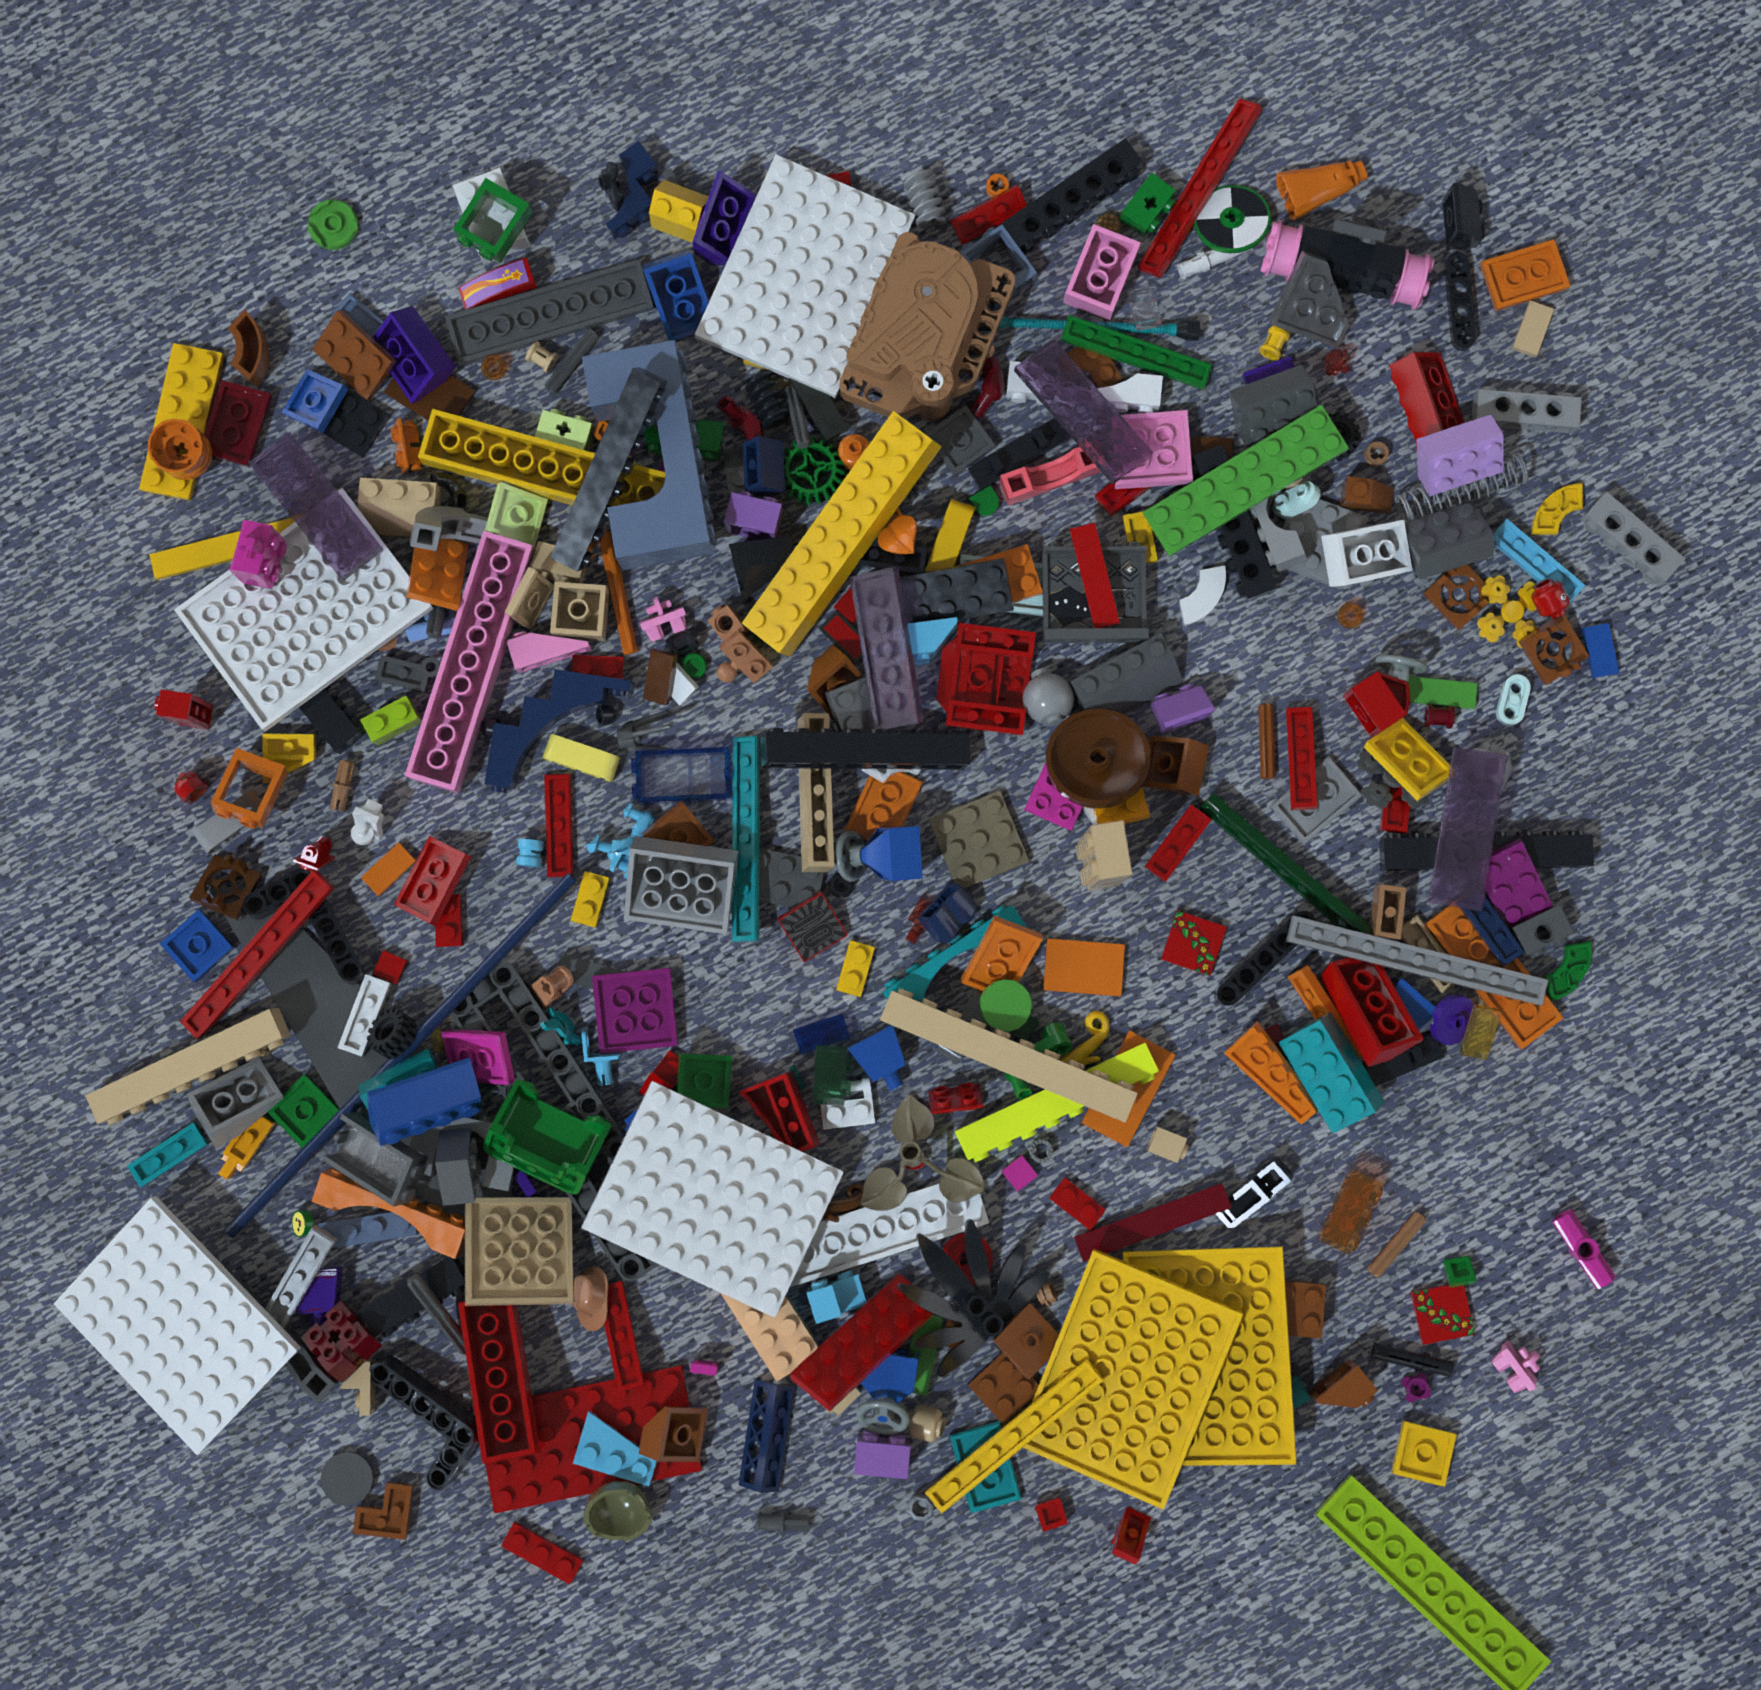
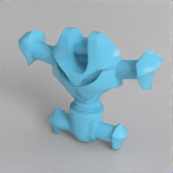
M629 803L623 809L624 818L628 816L637 821L636 825L631 827L632 833L630 837L612 840L611 843L599 840V835L596 834L595 838L586 845L587 851L590 854L595 853L596 850L608 853L610 871L614 872L618 868L626 872L624 875L626 879L629 851L635 836L643 837L641 833L658 820L650 811H639L633 808L634 803Z

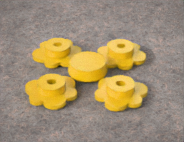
M1500 575L1494 578L1489 577L1486 579V585L1482 587L1481 593L1484 597H1488L1490 604L1496 602L1503 604L1501 608L1502 617L1495 616L1493 613H1487L1485 617L1479 618L1477 621V626L1481 629L1479 635L1482 638L1486 637L1489 642L1494 643L1499 639V636L1505 633L1503 628L1504 620L1508 623H1515V631H1513L1512 636L1517 640L1518 647L1522 648L1518 641L1527 636V633L1530 634L1538 628L1534 627L1535 624L1532 620L1526 622L1520 620L1524 615V608H1527L1529 611L1536 610L1531 599L1535 584L1531 581L1526 582L1523 588L1517 591L1518 601H1507V593H1509L1510 587L1505 584V578Z

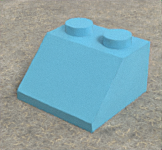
M957 617L905 624L909 663L914 662L915 666L930 664V660H934L956 632Z

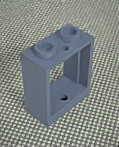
M1003 225L996 229L995 227L989 228L983 233V238L977 242H969L961 250L960 254L970 263L975 257L1000 241L1022 271L1015 276L1012 297L1036 281V270ZM1007 282L999 287L998 293H1000L1001 295L1003 287L1005 284H1007ZM991 303L994 308L999 306L996 303Z

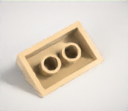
M360 478L358 509L378 535L411 537L416 513L427 507L441 506L442 489L434 482Z

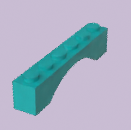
M1003 904L992 912L993 916L1028 928L1013 905L1007 908ZM993 918L987 922L981 919L970 927L972 932L965 937L962 933L957 935L954 940L949 942L951 945L944 951L938 948L927 956L929 961L922 966L919 962L906 970L908 975L900 981L895 977L884 985L886 990L882 992L888 1000L891 991L898 992V989L901 988L913 993L912 999L922 1003L925 991L941 967L957 955L977 948Z

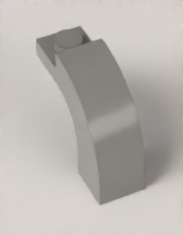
M433 506L421 509L415 515L410 546L436 551L438 542L441 539H458L479 543L482 533L485 531L488 517L465 513L464 508Z

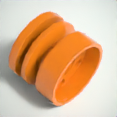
M170 419L162 421L153 429L149 436L147 448L150 458L157 467L176 479L191 480L198 478L207 471L212 462L213 451L210 441L200 430L185 420ZM180 450H188L187 454H179Z

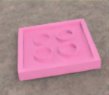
M1188 410L1111 416L1115 489L1183 485L1193 482Z

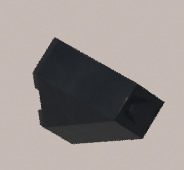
M791 536L729 544L743 603H749L768 587L798 545V543L793 544Z

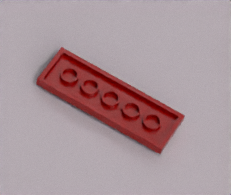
M898 1274L790 1373V1379L829 1412L934 1315V1313L915 1304L897 1288L899 1283L913 1285L902 1275Z

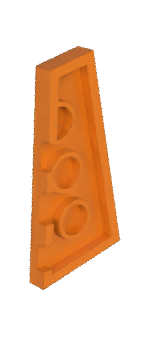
M1258 1021L1224 1052L1228 1058L1301 1125L1318 1111L1298 1075Z

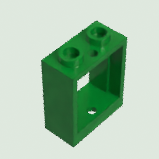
M485 178L453 230L457 236V241L468 249L472 246L479 250L478 253L486 260L492 262L494 259L501 263L533 211L528 202ZM487 198L515 213L495 246L467 230Z

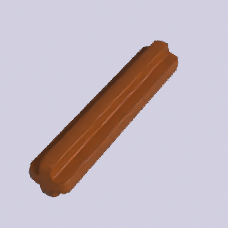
M1263 703L1258 706L1260 777L1264 780H1271L1275 778L1273 705Z

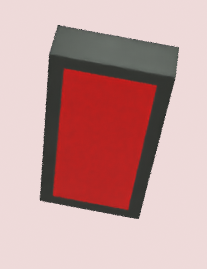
M837 610L819 627V630L855 665L873 648V645Z

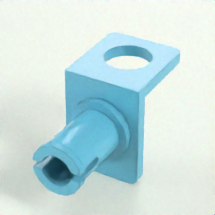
M584 1028L581 1033L584 1062L592 1061L595 1063L596 1085L603 1086L604 1076L605 1085L613 1084L611 1061L620 1059L622 1053H590L588 1028Z

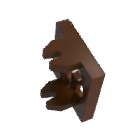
M214 854L189 898L192 902L238 921L244 910L242 904L245 896L255 891L262 875L248 868L247 864L241 859L235 860L230 854L225 855L224 858ZM232 869L227 878L217 880L211 877L220 870ZM239 874L245 880V891L237 888L235 883ZM225 882H230L234 885L233 891L229 894L219 892L220 886ZM207 885L216 888L218 895L215 899L207 893ZM233 896L239 898L233 903H224L225 899L231 898Z

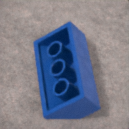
M469 1058L367 1092L369 1122L380 1147L386 1144H395L409 1136L420 1135L432 1128L446 1126L455 1120L464 1117L469 1118L481 1112V1095Z

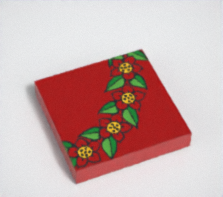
M1177 910L1160 960L1211 976L1227 927Z
M1449 1284L1410 1292L1422 1345L1475 1335L1464 1285L1449 1287Z

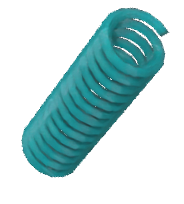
M795 1064L791 1065L789 1069L790 1071L794 1070L793 1074L796 1077V1082H799L797 1084L800 1087L799 1089H801L800 1091H802L806 1084L802 1078H799L801 1076L797 1068H795Z

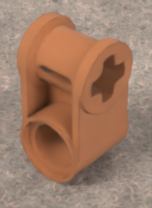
M559 966L550 975L547 974L540 977L529 988L545 1009L552 1005L551 1002L555 999L559 1000L573 985V977L565 966Z

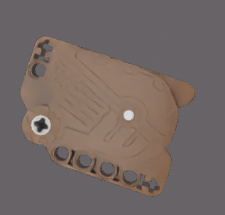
M911 232L902 233L898 237L880 277L877 278L870 302L864 310L857 334L853 337L847 352V364L839 383L842 398L847 402L889 417L893 411L904 419L916 414L927 421H937L945 417L951 409L952 399L970 392L978 382L1014 292V274L1006 268L979 259L968 263L955 249L938 244V242H920L918 237ZM1006 281L1007 284L1004 285L1001 295L998 293L999 284ZM991 303H996L1001 308L994 312L989 310L987 306ZM986 326L990 328L991 333L982 335L978 332V329ZM975 349L980 351L982 355L979 358H972L968 353ZM962 373H969L973 378L969 382H963L959 376ZM855 384V388H852L851 391L847 390V387ZM872 392L882 395L878 401H872L868 396Z

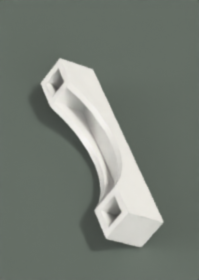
M1010 361L1006 397L1011 398V401L1017 403H1024L1026 399L1037 400L1036 403L1040 405H1051L1052 402L1062 403V406L1074 408L1077 407V404L1087 405V408L1091 410H1101L1102 407L1113 408V411L1119 413L1128 412V409L1138 410V413L1158 412L1160 407L1163 376L1137 373L1128 380L1114 386L1080 388L1054 379L1036 363Z

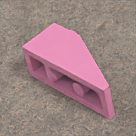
M526 631L515 633L512 635V639L506 640L514 668L518 673L570 658L572 655L592 651L588 641L536 633L527 634Z

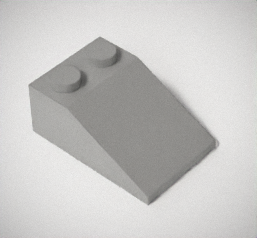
M259 1057L187 1094L193 1112L215 1148L241 1135L283 1099V1095Z

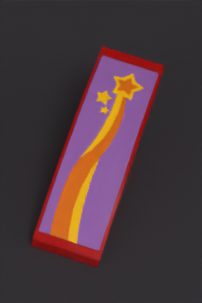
M527 257L495 268L458 287L465 310L537 288Z

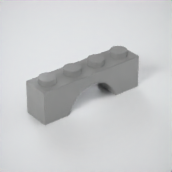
M1281 491L1249 509L1252 519H1258L1261 525L1260 528L1256 529L1261 543L1267 541L1270 549L1265 552L1270 566L1276 565L1278 572L1308 561L1297 531L1281 529L1273 524L1269 518L1271 504Z

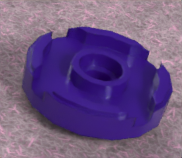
M1451 994L1442 999L1432 1014L1434 1021L1433 1025L1430 1024V1031L1433 1038L1444 1045H1454L1465 1038L1472 1027L1475 1016L1472 1001L1461 994L1455 996Z

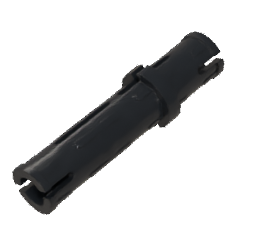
M1375 1342L1371 1352V1359L1373 1360L1376 1359L1417 1369L1423 1374L1430 1372L1450 1378L1453 1372V1361L1431 1357L1430 1353L1426 1352L1419 1354Z

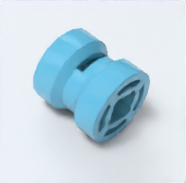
M518 839L520 853L516 857V865L541 868L542 859L540 853L544 849V841Z

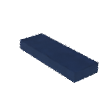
M1476 888L1456 902L1501 967L1506 966L1525 952L1480 888Z

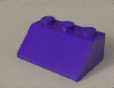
M722 171L717 172L692 241L694 254L714 266H726L757 196Z
M413 306L390 312L372 337L397 360L390 374L412 404L443 384L456 368Z

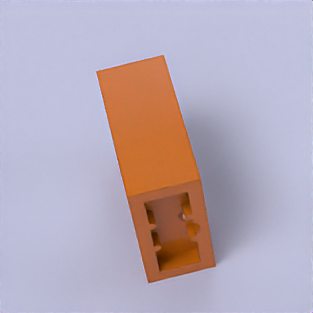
M236 748L210 802L215 814L227 820L230 817L240 820V823L248 828L254 829L256 826L263 829L288 775L285 765ZM238 767L272 779L257 812L223 801Z

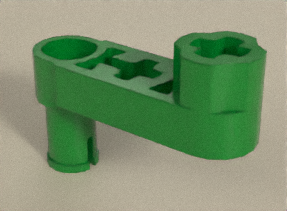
M1060 1022L1050 1023L1045 1026L1042 1031L1044 1039L1035 1043L1034 1050L1043 1054L1045 1049L1062 1057L1069 1053L1073 1046L1064 1025ZM1004 1072L1007 1081L1011 1082L1017 1099H1025L1031 1095L1032 1090L1027 1081Z

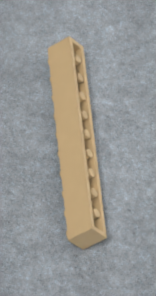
M901 988L898 989V992L891 991L881 1015V1021L1126 1123L1137 1096V1092L1132 1091L1133 1085L1119 1080L1118 1084L1108 1081L1109 1075L1095 1069L1093 1074L1083 1070L1085 1065L1071 1059L1068 1064L1058 1060L1060 1055L1045 1049L1044 1054L1034 1050L1035 1044L1021 1039L1019 1043L1010 1040L1011 1034L996 1029L995 1033L985 1029L987 1024L973 1018L970 1023L961 1019V1013L949 1008L946 1013L936 1009L937 1003L923 998L922 1003L912 999L913 993Z

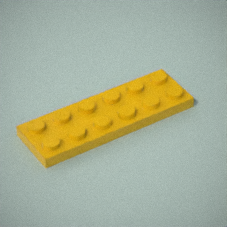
M173 343L153 429L162 421L180 419L187 421L205 434L225 356L223 353ZM180 450L179 454H187L188 450ZM148 451L139 490L191 501L196 478L191 480L174 478L156 466L150 458Z

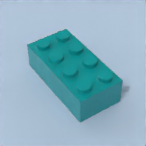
M1331 1012L1295 1030L1278 1042L1332 1134L1377 1112L1385 1104L1384 1099Z

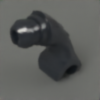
M433 472L430 475L431 482L437 483L450 494L449 507L458 505L459 508H465L467 506L469 496L453 476L447 472Z

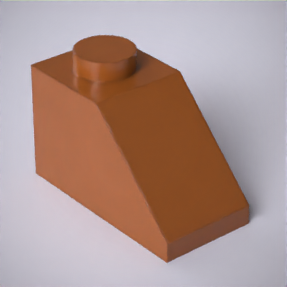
M1347 476L1342 483L1340 507L1391 514L1394 489L1374 479Z

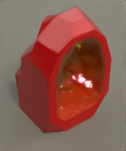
M181 772L175 781L174 790L185 803L192 804L208 790L209 786L196 772Z

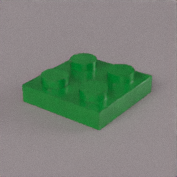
M679 1053L676 1092L706 1107L729 1108L732 1056Z
M304 1074L283 1094V1099L272 1107L268 1113L303 1148L340 1109L307 1074Z

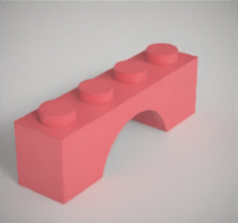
M1094 441L1072 449L1066 455L1049 463L1035 467H1022L1000 475L999 483L1007 505L1010 506L1104 472L1106 462L1098 441Z

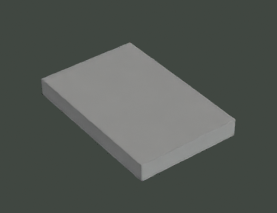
M1330 756L1315 767L1317 809L1291 810L1290 789L1270 805L1271 809L1302 845H1305L1362 796V793Z

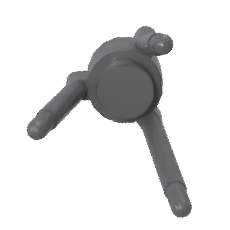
M665 710L637 722L625 724L624 728L617 729L620 749L628 748L629 753L635 751L667 753L668 748L640 746L637 744L641 743V736L671 729V724L639 730L637 727L668 715L669 712Z

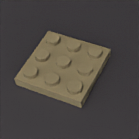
M1000 790L928 819L954 884H960L964 889L1029 863Z

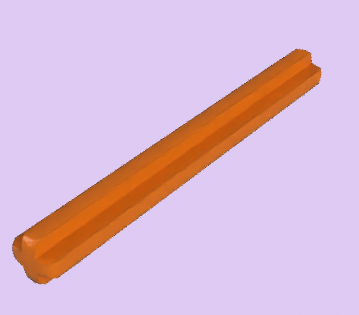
M605 531L600 542V548L621 647L624 655H632L637 653L638 649L620 564L615 556L611 531Z

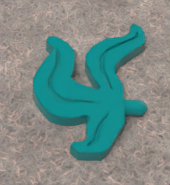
M552 1006L548 1008L547 1011L551 1019L540 1023L542 1029L545 1031L555 1030L564 1039L565 1045L569 1043L576 1046L581 1045L582 1036H577L573 1033L575 1028L571 1019L565 1013L555 1011Z

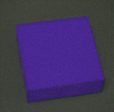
M523 1171L515 1174L514 1178L527 1197L537 1193Z

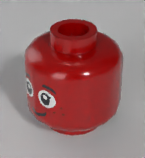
M1549 578L1534 586L1531 599L1541 616H1551L1552 619H1555L1566 613L1565 608L1570 604V597L1560 581H1553L1552 578Z

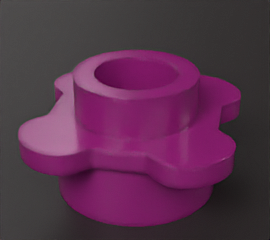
M1417 1373L1414 1377H1403L1401 1384L1405 1387V1398L1407 1401L1413 1403L1416 1399H1427L1430 1397L1431 1390L1426 1382L1427 1376L1425 1374ZM1415 1385L1419 1387L1417 1390L1414 1389Z

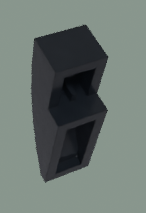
M1276 1155L1228 1196L1232 1208L1216 1215L1229 1230H1232L1266 1204L1274 1194L1289 1184L1294 1174Z

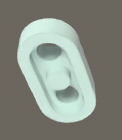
M1305 481L1278 495L1273 502L1272 510L1281 519H1290L1315 506L1320 498V489L1312 482Z
M1512 675L1502 685L1496 717L1505 726H1513L1524 717L1531 686L1529 680L1523 675ZM1512 684L1519 686L1518 693H1514L1511 690ZM1506 709L1513 711L1512 718L1505 715Z

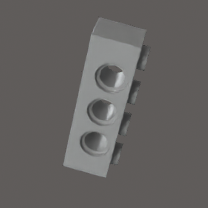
M1486 386L1479 389L1473 395L1472 420L1491 414L1499 428L1573 434L1580 428L1582 397H1573L1574 395L1571 393L1548 395L1546 391L1522 393L1521 389L1497 391L1496 387ZM1495 403H1502L1506 408V412L1499 411ZM1521 405L1529 406L1531 414L1524 413ZM1547 407L1554 408L1557 416L1550 415L1547 412Z
M1607 491L1596 500L1580 519L1584 522L1583 526L1588 532L1592 534L1597 533L1604 539L1603 544L1608 549L1618 551L1623 556V561L1632 568H1638L1643 573L1642 577L1652 585L1656 584L1659 586L1666 582L1686 559ZM1607 519L1614 521L1615 529H1610L1607 526ZM1626 536H1631L1635 540V546H1630L1627 543ZM1646 552L1654 556V563H1650L1646 559Z

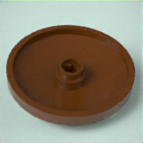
M1088 709L1069 716L1053 731L1046 748V769L1053 786L1067 800L1087 808H1109L1126 802L1141 789L1150 769L1151 753L1145 734L1133 720L1112 710Z

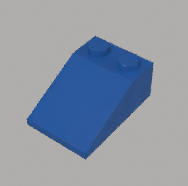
M690 249L641 265L668 341H676L695 334L709 302Z

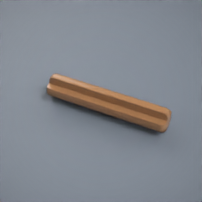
M1414 1212L1369 1265L1367 1270L1374 1277L1380 1278L1426 1223V1218L1419 1212Z

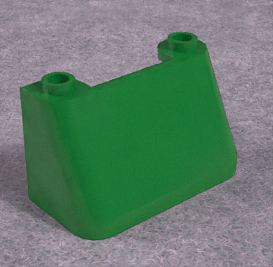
M516 1078L488 1130L483 1149L493 1158L569 1194H578L612 1124L599 1115L589 1116L584 1122L537 1099L538 1092L534 1084Z

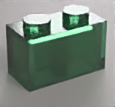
M816 1045L813 1104L844 1106L845 1096H850L851 1081L846 1080V1072H851L852 1057L847 1056V1047Z

